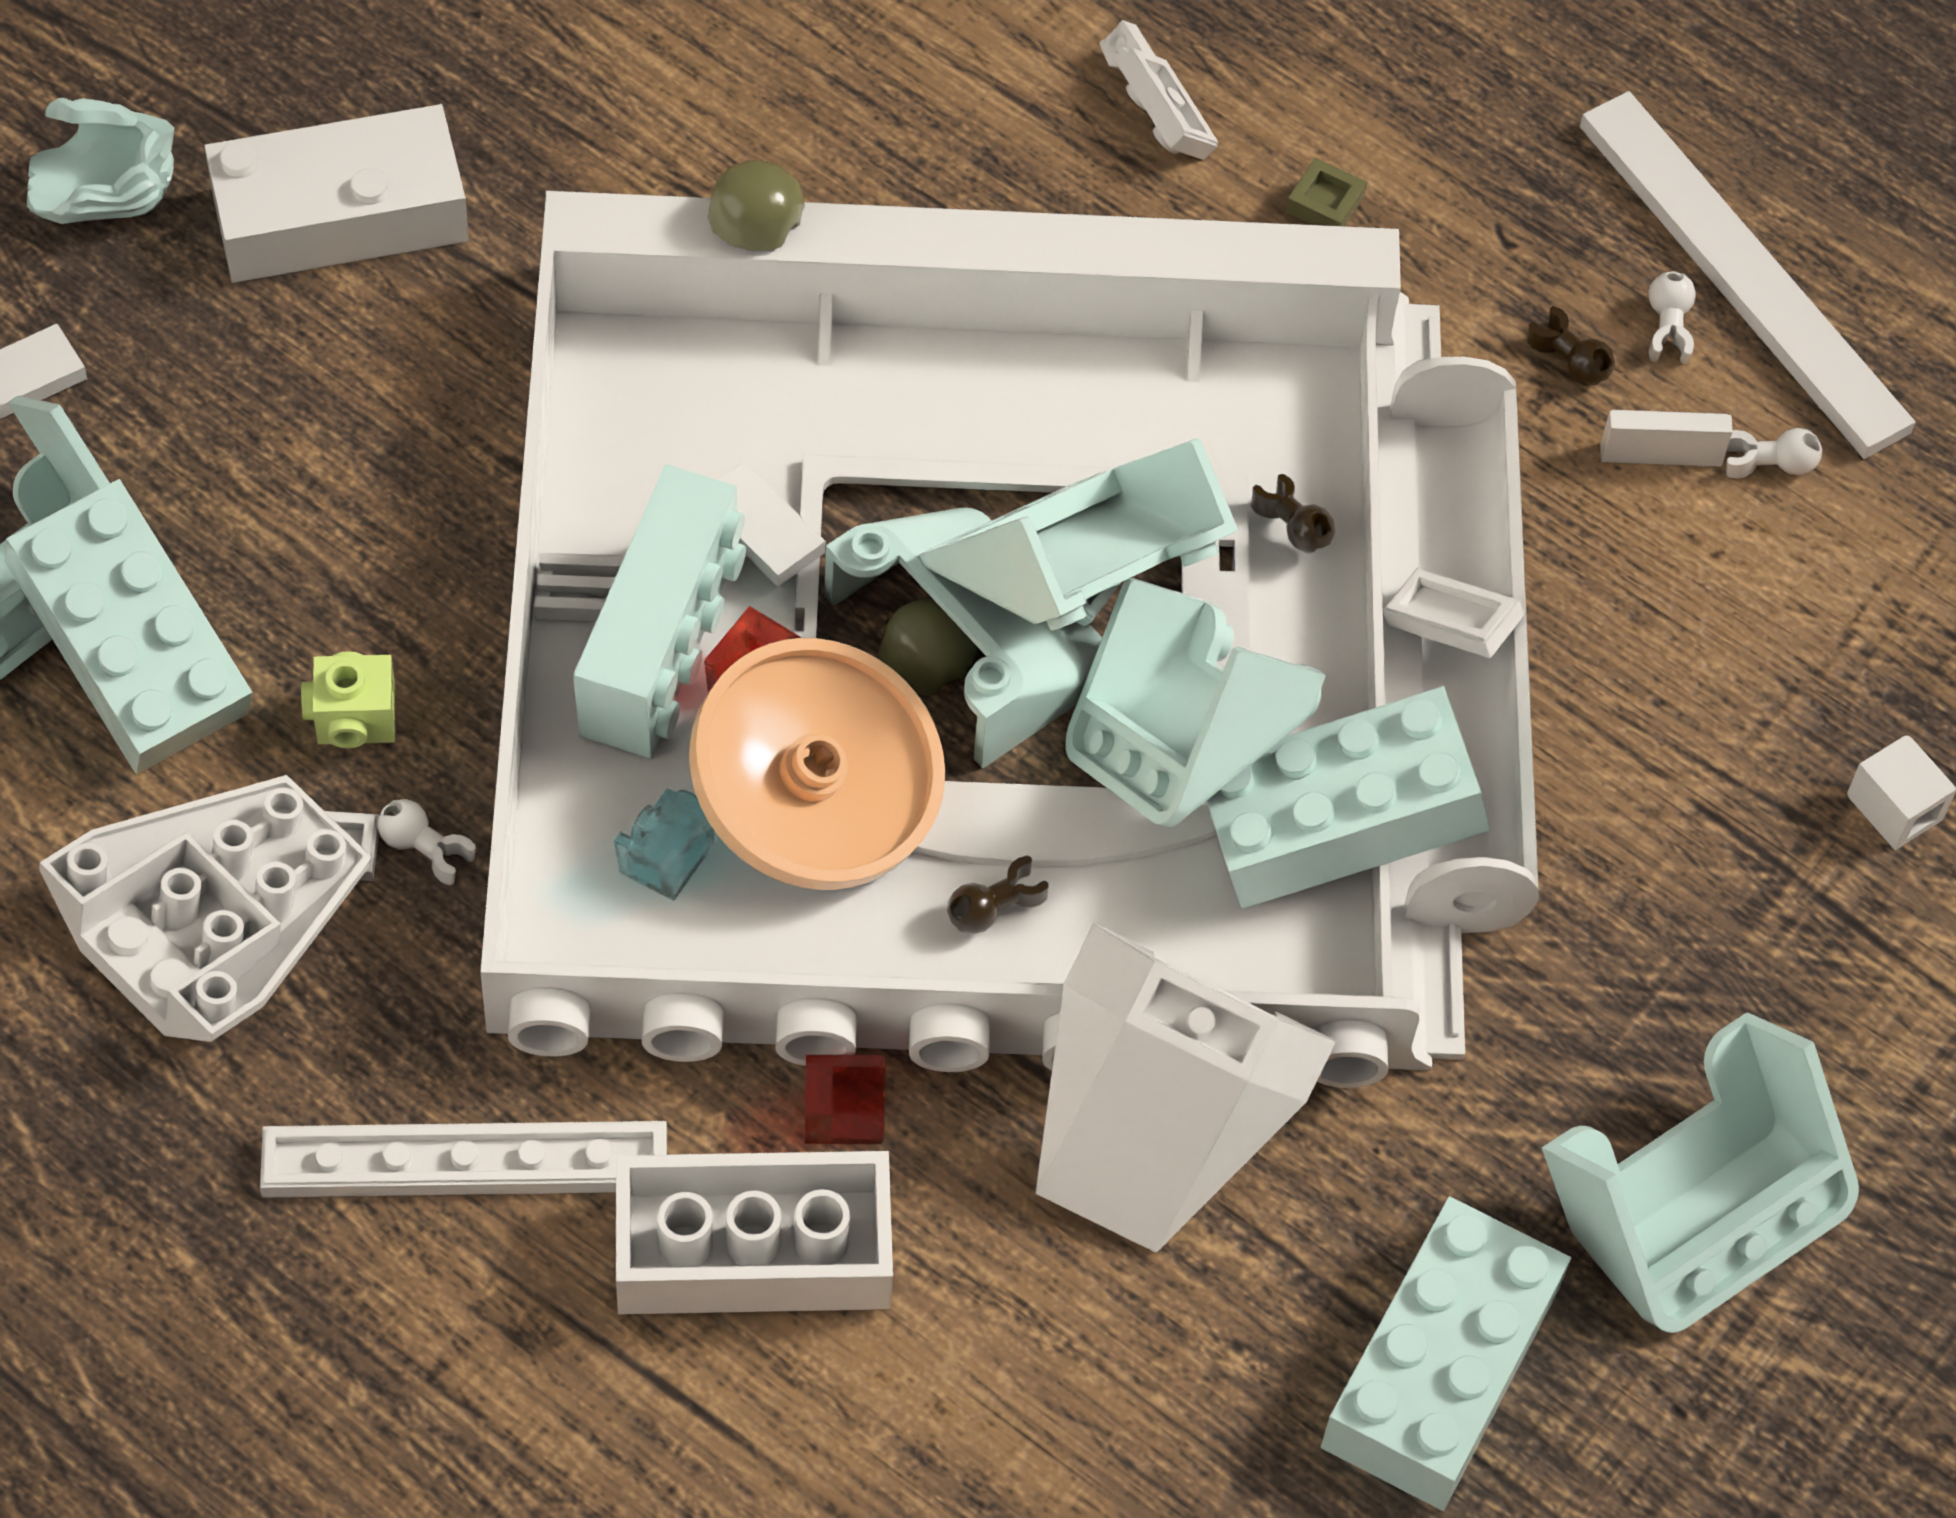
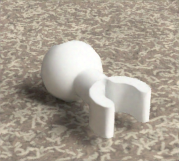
M1674 271L1663 272L1650 284L1648 292L1651 307L1660 315V328L1654 334L1648 351L1649 358L1652 362H1656L1659 359L1662 344L1666 342L1668 335L1672 336L1673 343L1680 349V362L1687 364L1693 352L1694 341L1689 331L1683 328L1684 314L1694 305L1696 292L1693 282L1685 274Z
M1794 428L1786 430L1777 441L1758 442L1751 434L1745 431L1733 430L1727 452L1739 451L1745 455L1739 458L1729 457L1727 459L1726 476L1735 479L1747 477L1753 473L1757 465H1778L1787 474L1792 475L1808 474L1818 466L1823 450L1818 437L1808 429Z
M400 799L393 800L382 809L377 821L379 834L385 843L398 850L412 849L414 847L432 860V870L440 882L446 885H453L455 883L456 870L444 861L443 854H458L468 862H472L475 859V844L465 836L452 834L443 837L430 828L425 811L414 801ZM392 812L395 816H389L386 814Z

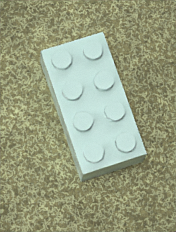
M668 464L664 465L573 674L579 736L650 759L660 737L665 739L671 737L680 712V703L676 702L677 696L683 684L691 686L694 683L702 660V650L698 649L705 631L713 634L717 629L724 608V597H721L720 594L726 580L733 582L737 580L744 563L746 546L739 544V540L744 527L745 514L738 512L736 485Z
M120 479L6 538L5 563L136 775L248 714L253 692Z
M1444 686L1288 735L1207 800L1241 909L1490 831L1482 793Z
M1449 1196L1333 1409L1320 1448L1444 1512L1550 1309L1572 1257Z

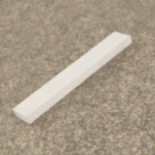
M667 1121L263 1126L260 1190L262 1198L616 1192V1155H667Z

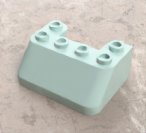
M1748 1012L1719 1030L1707 1046L1704 1056V1069L1714 1100L1619 1164H1617L1608 1138L1600 1131L1589 1126L1571 1128L1542 1147L1573 1236L1645 1321L1670 1333L1688 1328L1840 1224L1851 1213L1858 1198V1179L1814 1042Z

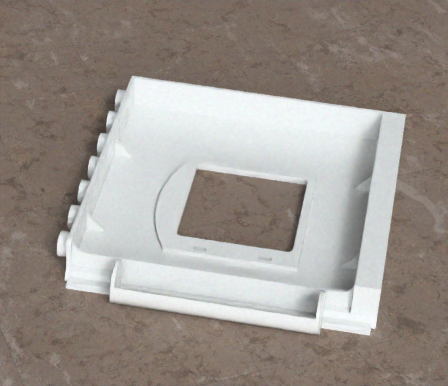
M546 191L481 961V982L487 1033L508 1034V1040L514 1047L540 1056L574 1054L586 1047L588 1037L642 1039L644 1049L650 1054L662 1059L680 1062L700 1061L711 1058L719 1053L722 1048V1042L776 1044V1052L780 1057L791 1063L809 1067L838 1065L850 1060L854 1056L856 1048L909 1050V1056L914 1063L923 1068L940 1072H962L975 1069L988 1060L989 1053L1042 1055L1044 1065L1052 1071L1064 981L1094 922L1154 951L1155 958L1272 1015L1276 1011L1336 1040V1044L1317 1080L1321 1084L1339 1088L1363 1087L1382 1080L1387 1075L1388 1069L1432 1070V1059L1464 1060L1465 1029L1461 933L1493 932L1513 927L1530 914L1539 901L1516 381L1507 370L1490 361L1470 357H1441L1439 305L1409 304V298L1400 292L1399 229L804 202L805 206L802 211L800 225L798 227L793 226L790 229L784 244L780 248L750 251L729 245L712 231L708 219L711 198ZM1198 438L1203 443L1238 531L1215 542L1218 550L1219 546L1234 547L1232 571H1219V553L1184 567L1181 560V593L1209 601L1224 612L1226 624L1232 627L1234 634L1231 650L1234 647H1241L1294 664L1307 665L1326 675L1321 687V699L1317 710L1289 735L1444 686L1482 793L1490 831L1241 909L1207 801L1176 826L1166 827L1153 823L1108 788L945 781L942 802L931 829L915 850L892 871L869 883L838 890H816L786 884L765 875L739 858L721 840L708 822L698 802L691 778L689 762L690 738L697 712L703 700L721 675L732 664L753 650L770 643L796 638H816L820 557L777 587L745 555L737 580L735 582L726 580L720 594L721 597H724V608L717 629L713 634L705 631L698 649L702 650V660L697 677L691 686L683 684L677 696L676 702L680 703V712L675 729L669 739L660 737L650 759L579 736L573 674L596 622L536 619L534 603L535 596L538 593L537 576L540 574V552L625 556L665 464L718 480L745 461L821 536L823 493L832 484L1055 492L1092 475ZM1285 474L1290 477L1295 484L1294 498L1303 506L1312 504L1326 509L1334 519L1335 535L1331 544L1308 554L1296 549L1288 539L1287 524L1282 519L1266 518L1253 511L1251 508L1253 486L1260 485L1266 492L1276 493L1278 475ZM1418 568L1520 600L1524 616L1490 659L1387 625L1383 609L1415 569ZM552 592V597L606 599V597H591L589 593ZM1230 652L1224 660L1216 661L1215 664L1224 669ZM1022 856H1030L1032 858L1031 873L1029 876L1018 880L1017 884L1035 886L1042 881H1047L1049 884L1048 897L1044 903L1032 908L1022 907L1013 903L998 911V916L989 929L974 935L960 932L951 923L947 913V904L952 893L957 888L969 883H977L989 887L1007 878L1008 868L1014 860Z

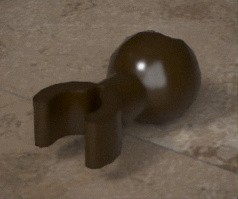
M1556 306L1550 308L1548 326L1553 330H1544L1536 323L1529 324L1527 343L1537 351L1546 353L1557 351L1567 359L1569 373L1577 382L1588 386L1598 385L1600 382L1607 380L1613 372L1615 360L1610 347L1597 339H1585L1582 341L1568 330V316L1562 309Z
M1285 474L1278 475L1276 493H1268L1260 485L1253 486L1251 500L1253 511L1266 518L1282 519L1287 524L1288 539L1296 549L1308 554L1331 544L1335 535L1334 519L1326 509L1315 504L1303 506L1294 498L1295 484L1290 477Z
M1027 855L1022 856L1011 863L1008 868L1007 878L989 887L977 883H969L957 888L948 901L947 913L951 923L960 932L972 935L982 933L993 925L999 910L1013 903L1031 908L1044 903L1048 897L1049 884L1047 881H1042L1035 886L1017 884L1018 880L1029 876L1031 873L1032 858Z

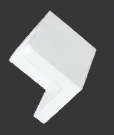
M1903 736L1859 764L1847 794L1849 799L1891 847L1897 850L1943 821L1956 793V787L1910 736Z

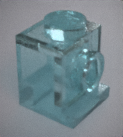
M669 788L664 791L654 807L648 805L639 813L633 824L631 836L620 832L614 840L620 873L673 901L678 897L716 843L714 829L703 813L697 796L686 790L675 792Z

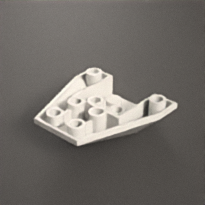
M285 775L93 829L41 861L39 870L82 954L164 1036L211 1042L266 1004L370 867L372 857L295 782Z
M1093 922L1063 985L1036 1194L1157 1253L1307 1102L1336 1044V1040L1276 1011L1272 1015L1155 958L1154 951Z

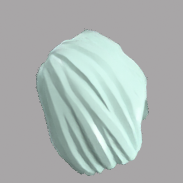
M57 98L49 103L46 108V117L79 124L76 134L61 147L37 152L30 158L28 171L30 179L27 192V207L30 212L41 218L66 224L144 215L159 204L173 177L174 158L171 149L175 128L167 120L133 112L120 104H111L98 100L82 98L70 101L66 98Z

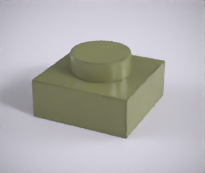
M1314 158L1288 197L1286 213L1311 225L1345 227L1365 197L1367 182Z

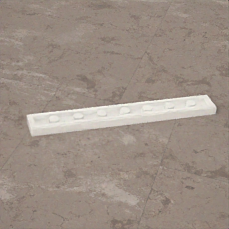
M1630 91L1582 115L1580 128L1863 459L1912 433L1916 423L1915 420Z

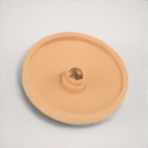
M796 638L770 643L753 650L732 664L717 680L703 700L692 727L689 749L690 773L695 794L708 822L721 840L739 858L765 875L786 884L816 890H838L852 888L876 880L895 869L915 850L931 829L939 812L945 785V764L940 737L932 717L917 693L897 672L876 657L853 646L818 638Z

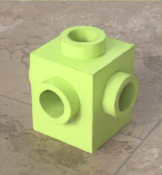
M347 651L336 653L333 656L314 657L313 681L302 682L301 705L303 720H314L318 744H332L341 748H355L364 743L395 742V681L391 655H362L357 652Z

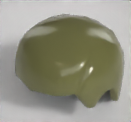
M746 160L743 163L734 164L718 177L712 190L708 213L712 231L729 245L750 251L780 248L784 244L790 229L793 226L798 227L801 222L802 211L805 206L801 183L781 165L764 160Z
M926 597L908 602L897 609L884 629L877 654L879 660L897 672L917 694L932 696L944 684L956 679L958 681L964 680L968 674V669H971L979 648L932 597Z

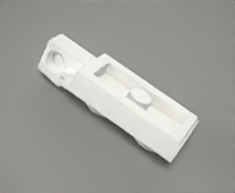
M1122 20L1099 43L1108 65L1122 71L1129 83L1126 86L1127 93L1139 107L1147 111L1156 125L1153 128L1154 136L1165 149L1173 154L1181 152L1205 160L1218 147L1216 137L1168 62L1163 58L1155 56L1135 24Z

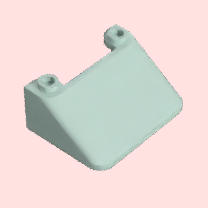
M1195 438L1082 479L920 553L919 556L924 567L1033 624L1047 621L1050 630L1053 631L1085 618L1086 613L1082 605L1087 603V598L1177 556H1180L1184 567L1219 553L1215 542L1237 532L1238 529L1203 443L1200 439Z
M956 508L862 524L850 529L826 545L824 597L833 606L900 563L987 656L974 664L966 676L964 685L966 703L977 715L973 759L981 768H985L1077 705L1102 637L1090 624L1084 626L1074 622L1051 631L1047 621L1033 624L924 567L919 556L920 553L991 521L987 515L972 508Z
M1129 578L1123 582L1070 720L1066 734V753L1071 762L1153 823L1173 827L1294 731L1307 718L1312 716L1320 703L1321 687L1326 675L1307 665L1294 664L1241 647H1234L1231 650L1234 639L1233 629L1230 625L1226 624L1224 612L1219 607L1203 599ZM1230 652L1224 669L1215 664L1216 661L1224 660Z

